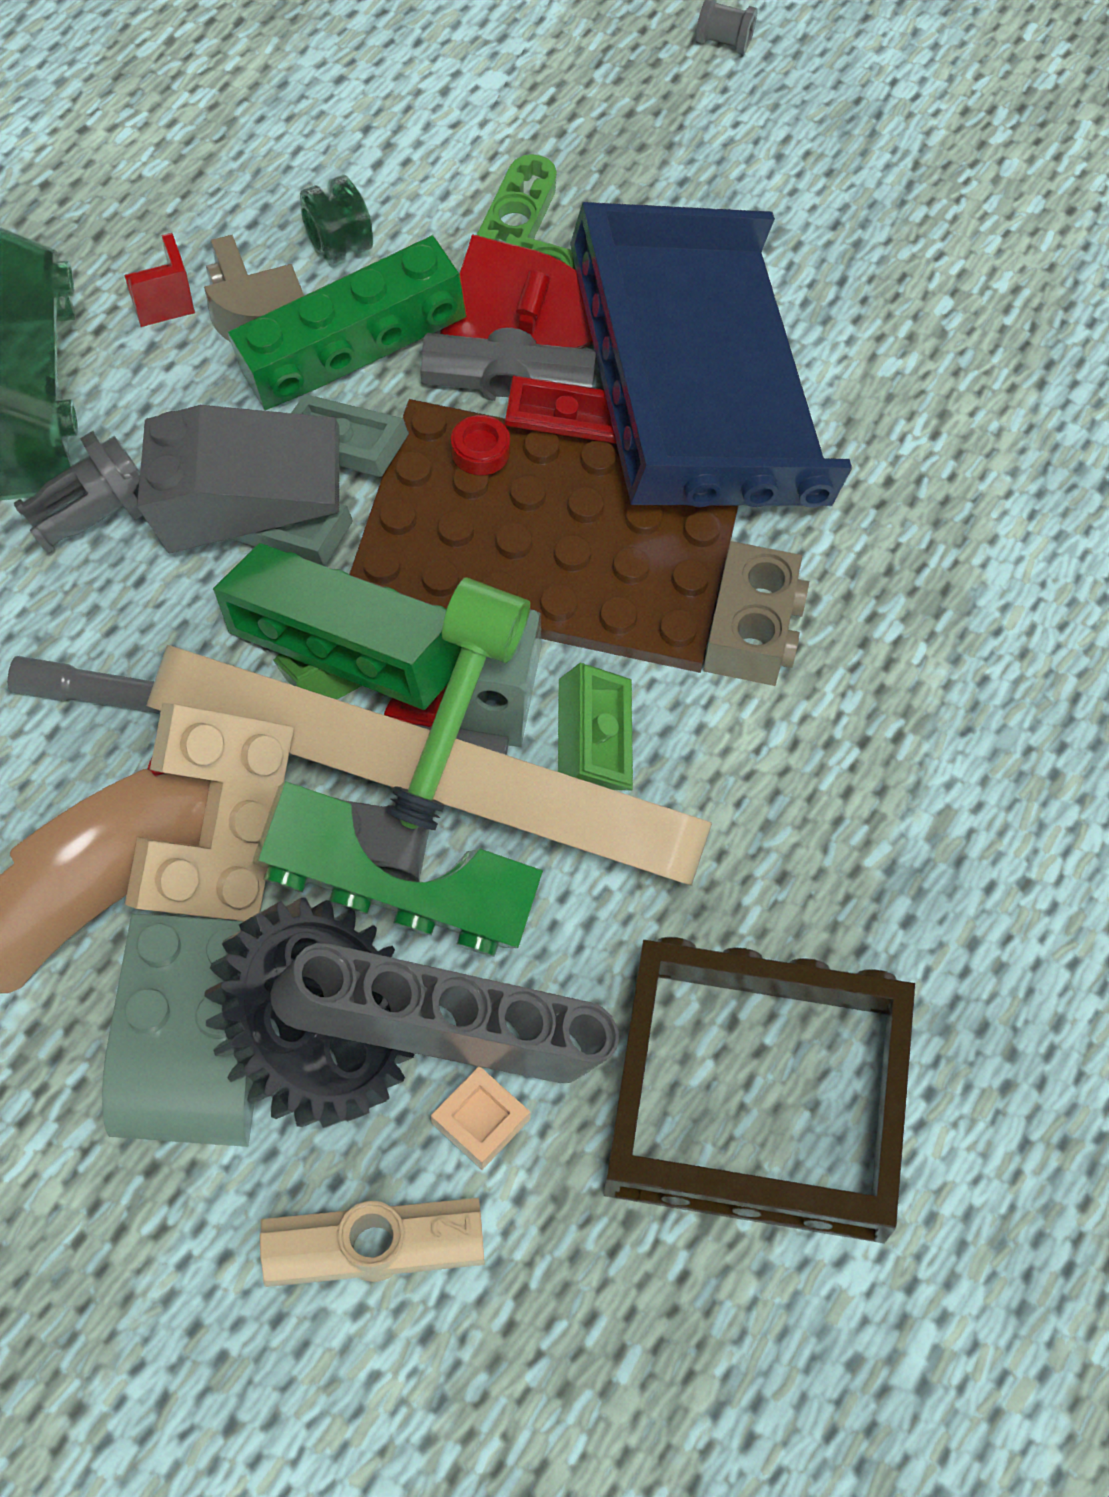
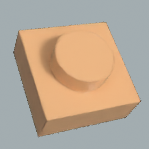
M479 1066L431 1115L432 1124L481 1170L530 1121V1111Z

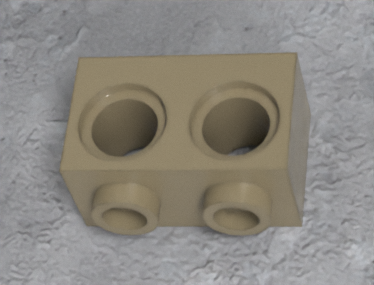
M730 541L703 672L776 686L780 667L793 668L800 632L788 630L791 615L802 617L810 582L798 579L803 555ZM756 589H766L771 591L772 593H763ZM752 638L761 641L763 644L754 645L743 639Z

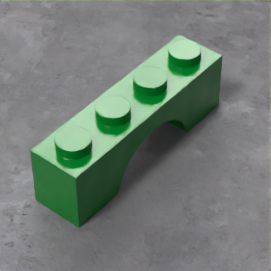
M287 781L278 786L252 861L253 864L267 868L263 879L267 882L302 893L306 882L332 890L329 901L335 905L368 914L371 904L396 912L393 924L432 936L434 927L437 925L460 933L456 945L495 957L498 946L503 948H519L543 873L541 869L483 849H476L466 852L449 871L431 881L412 882L396 878L377 867L363 851L353 827L352 806L350 803Z

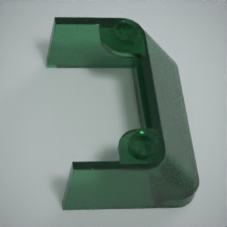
M0 227V501L30 498L39 491L45 482L71 467L73 463L69 454L68 436L78 435V422L73 399L63 400L58 385L57 322L75 320V310L71 300V296H74L75 292L71 264L69 260L60 261L55 249L3 227Z

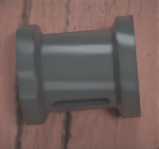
M705 0L698 19L696 42L704 44L707 40L727 44L736 47L737 53L745 55L753 37L758 8L749 6L746 10L719 4L717 0Z

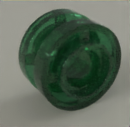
M342 174L329 179L327 182V193L318 185H313L300 191L301 216L304 227L318 253H325L323 256L329 265L346 258L347 246L355 254L372 249L373 232L369 211L360 192L346 175Z

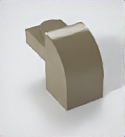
M232 234L211 240L215 263L206 265L210 285L204 286L211 322L216 331L229 342L231 341L228 331L304 296L292 264L248 275Z

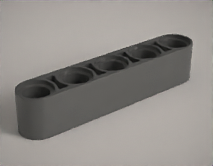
M316 943L304 948L274 981L270 992L271 1005L276 1015L286 1025L299 1030L557 1083H571L596 1068L612 1056L617 1049L619 1041L618 1028L612 1015L603 1007L592 1002L333 944ZM302 976L317 982L323 991L324 997L312 994L305 987ZM372 991L381 994L387 1000L391 1012L382 1009L376 1004ZM439 1006L446 1008L453 1015L456 1026L450 1024L443 1017ZM506 1021L516 1028L519 1038H516L509 1031ZM570 1035L578 1041L581 1051L574 1046Z

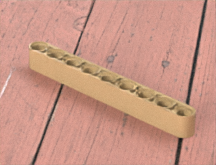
M171 645L166 646L146 705L161 711L162 702L293 726L289 753L387 786H398L405 789L409 788L430 732L428 729ZM456 739L433 798L445 805L691 886L712 823L459 739Z

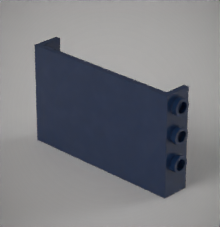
M582 202L570 246L631 505H692L695 507L748 505L750 507L805 506L809 508L833 506L852 470L850 459L823 457L762 256L763 247L775 220L771 211Z

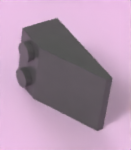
M197 405L147 418L144 423L137 507L169 554L338 513L340 426L335 417L210 405Z

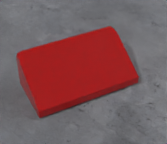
M513 375L505 426L616 443L604 390Z

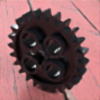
M306 897L300 898L287 906L281 901L239 924L241 931L222 942V946L228 954L211 963L210 969L224 982H220L207 989L204 995L212 1002L222 1005V1012L207 1019L206 1026L225 1030L227 1039L220 1043L213 1051L215 1056L234 1054L237 1064L232 1068L227 1077L229 1081L234 1082L248 1076L253 1081L247 1101L253 1104L271 1096V1118L278 1119L294 1112L297 1127H304L320 1121L323 1128H328L345 1120L348 1122L370 1113L369 1108L390 1099L387 1088L404 1081L405 1076L396 1064L410 1060L415 1055V1053L299 1030L286 1025L276 1015L271 1005L270 992L273 983L290 965L292 959L294 960L304 948L316 943H325L386 957H392L395 952L393 946L384 947L377 951L372 945L376 937V926L371 925L360 932L354 930L356 922L354 910L350 909L334 918L332 902L329 900H325L313 908L310 907ZM302 976L305 987L312 994L324 997L323 991L317 982ZM372 991L376 1004L382 1009L391 1012L387 1000L381 994ZM270 1018L273 1019L276 1025L278 1026L280 1037L275 1033L274 1029L272 1028ZM330 1050L333 1052L336 1058L337 1066L331 1057Z

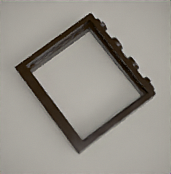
M662 937L657 941L643 939L604 1196L885 1244L895 1231L897 1225L916 983L899 981L895 975L883 970L867 969L859 971L857 974L831 970L826 963L815 959L800 958L794 959L790 963L763 959L760 953L747 948L735 947L719 952L696 948L695 944L691 941L678 937ZM658 978L887 1014L871 1195L632 1155Z

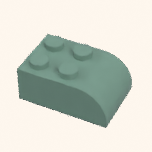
M131 913L103 1070L102 1112L105 1130L109 1137L241 1147L249 1146L255 1103L251 1104L247 1099L253 1081L248 1076L234 1082H230L227 1078L232 1068L237 1064L234 1054L215 1056L213 1051L220 1043L227 1039L225 1030L206 1026L207 1019L222 1012V1005L212 1002L204 996L207 989L220 982H224L210 969L211 963L228 954L222 946V942L241 931L239 924L243 921Z

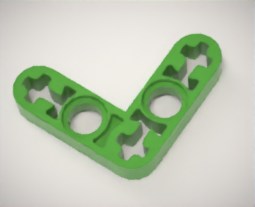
M535 154L523 155L515 159L510 165L477 235L497 241L500 239L505 243L551 255L576 270L571 249L534 239L555 195L557 177L555 165L548 158ZM532 176L540 177L534 180L530 189V196L525 194L524 181H529ZM518 213L526 216L529 220L522 225L512 226L504 223L501 218L507 214Z

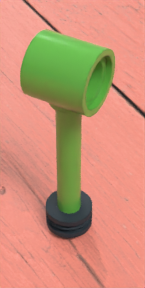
M465 577L457 586L444 617L442 639L462 648L409 788L405 789L395 786L392 793L397 795L398 798L390 799L395 802V806L388 805L385 811L398 818L403 826L411 829L423 827L429 830H436L438 823L432 819L433 817L440 818L435 814V811L443 812L445 805L433 798L487 657L503 663H508L511 660L527 625L530 613L529 600Z

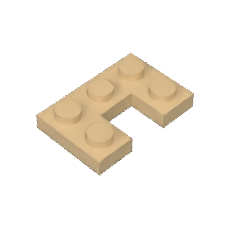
M162 702L150 770L211 780L199 846L137 837L125 905L135 909L245 921L260 913L265 880L263 879L267 868L253 864L252 861L278 786L284 783L293 726Z

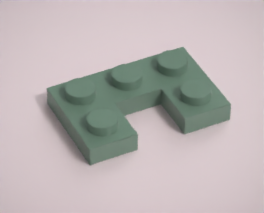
M308 394L302 396L291 412L294 414L335 417L340 426L339 466L382 477L409 435L404 419L401 417ZM339 504L338 513L232 538L231 540L255 547L262 543L284 552H293L303 559L325 566L352 524L353 519L348 507Z

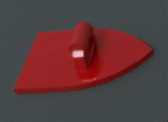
M472 234L459 273L466 317L441 329L440 334L488 339L489 335L498 329L515 328L530 334L536 340V344L580 349L593 344L575 269L551 255Z

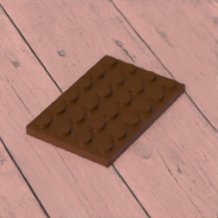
M413 399L408 400L402 418L409 435L382 476L349 573L350 576L381 587L392 588L400 594L430 605H439L446 609L459 583L465 577L529 600L530 609L541 613V638L543 640L701 673L739 505H709L705 507H695L692 505H631L616 443L506 426L510 434V456L505 466L489 475L469 474L461 470L453 461L451 434L454 427L463 419L486 414ZM491 416L505 425V418Z

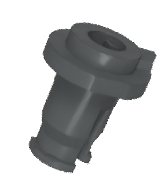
M94 431L89 432L80 438L89 454L88 456L45 482L39 491L23 502V500L19 499L14 502L16 510L21 515L23 514L32 526H35L30 529V532L48 554L55 550L53 545L62 539L84 532L123 506L134 520L143 516L137 507L140 471L115 435L102 442Z

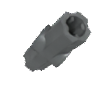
M515 328L498 329L491 333L488 339L427 333L424 336L422 348L421 383L480 389L482 394L491 401H495L496 396L509 398L513 375L593 388L596 353L595 350L536 344V340L530 334Z

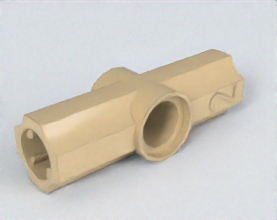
M479 1198L388 1206L383 1202L366 1201L356 1204L349 1211L261 1219L260 1259L263 1283L265 1287L352 1278L379 1282L389 1279L394 1274L485 1265ZM373 1227L382 1228L393 1236L389 1249L380 1256L373 1258L364 1257L354 1250V1243L357 1237L367 1229Z

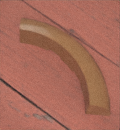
M142 769L75 804L11 849L10 856L14 864L0 874V993H11L22 988L37 969L65 941L108 907L127 895L137 837L199 846L211 780L164 773L155 777L150 770Z

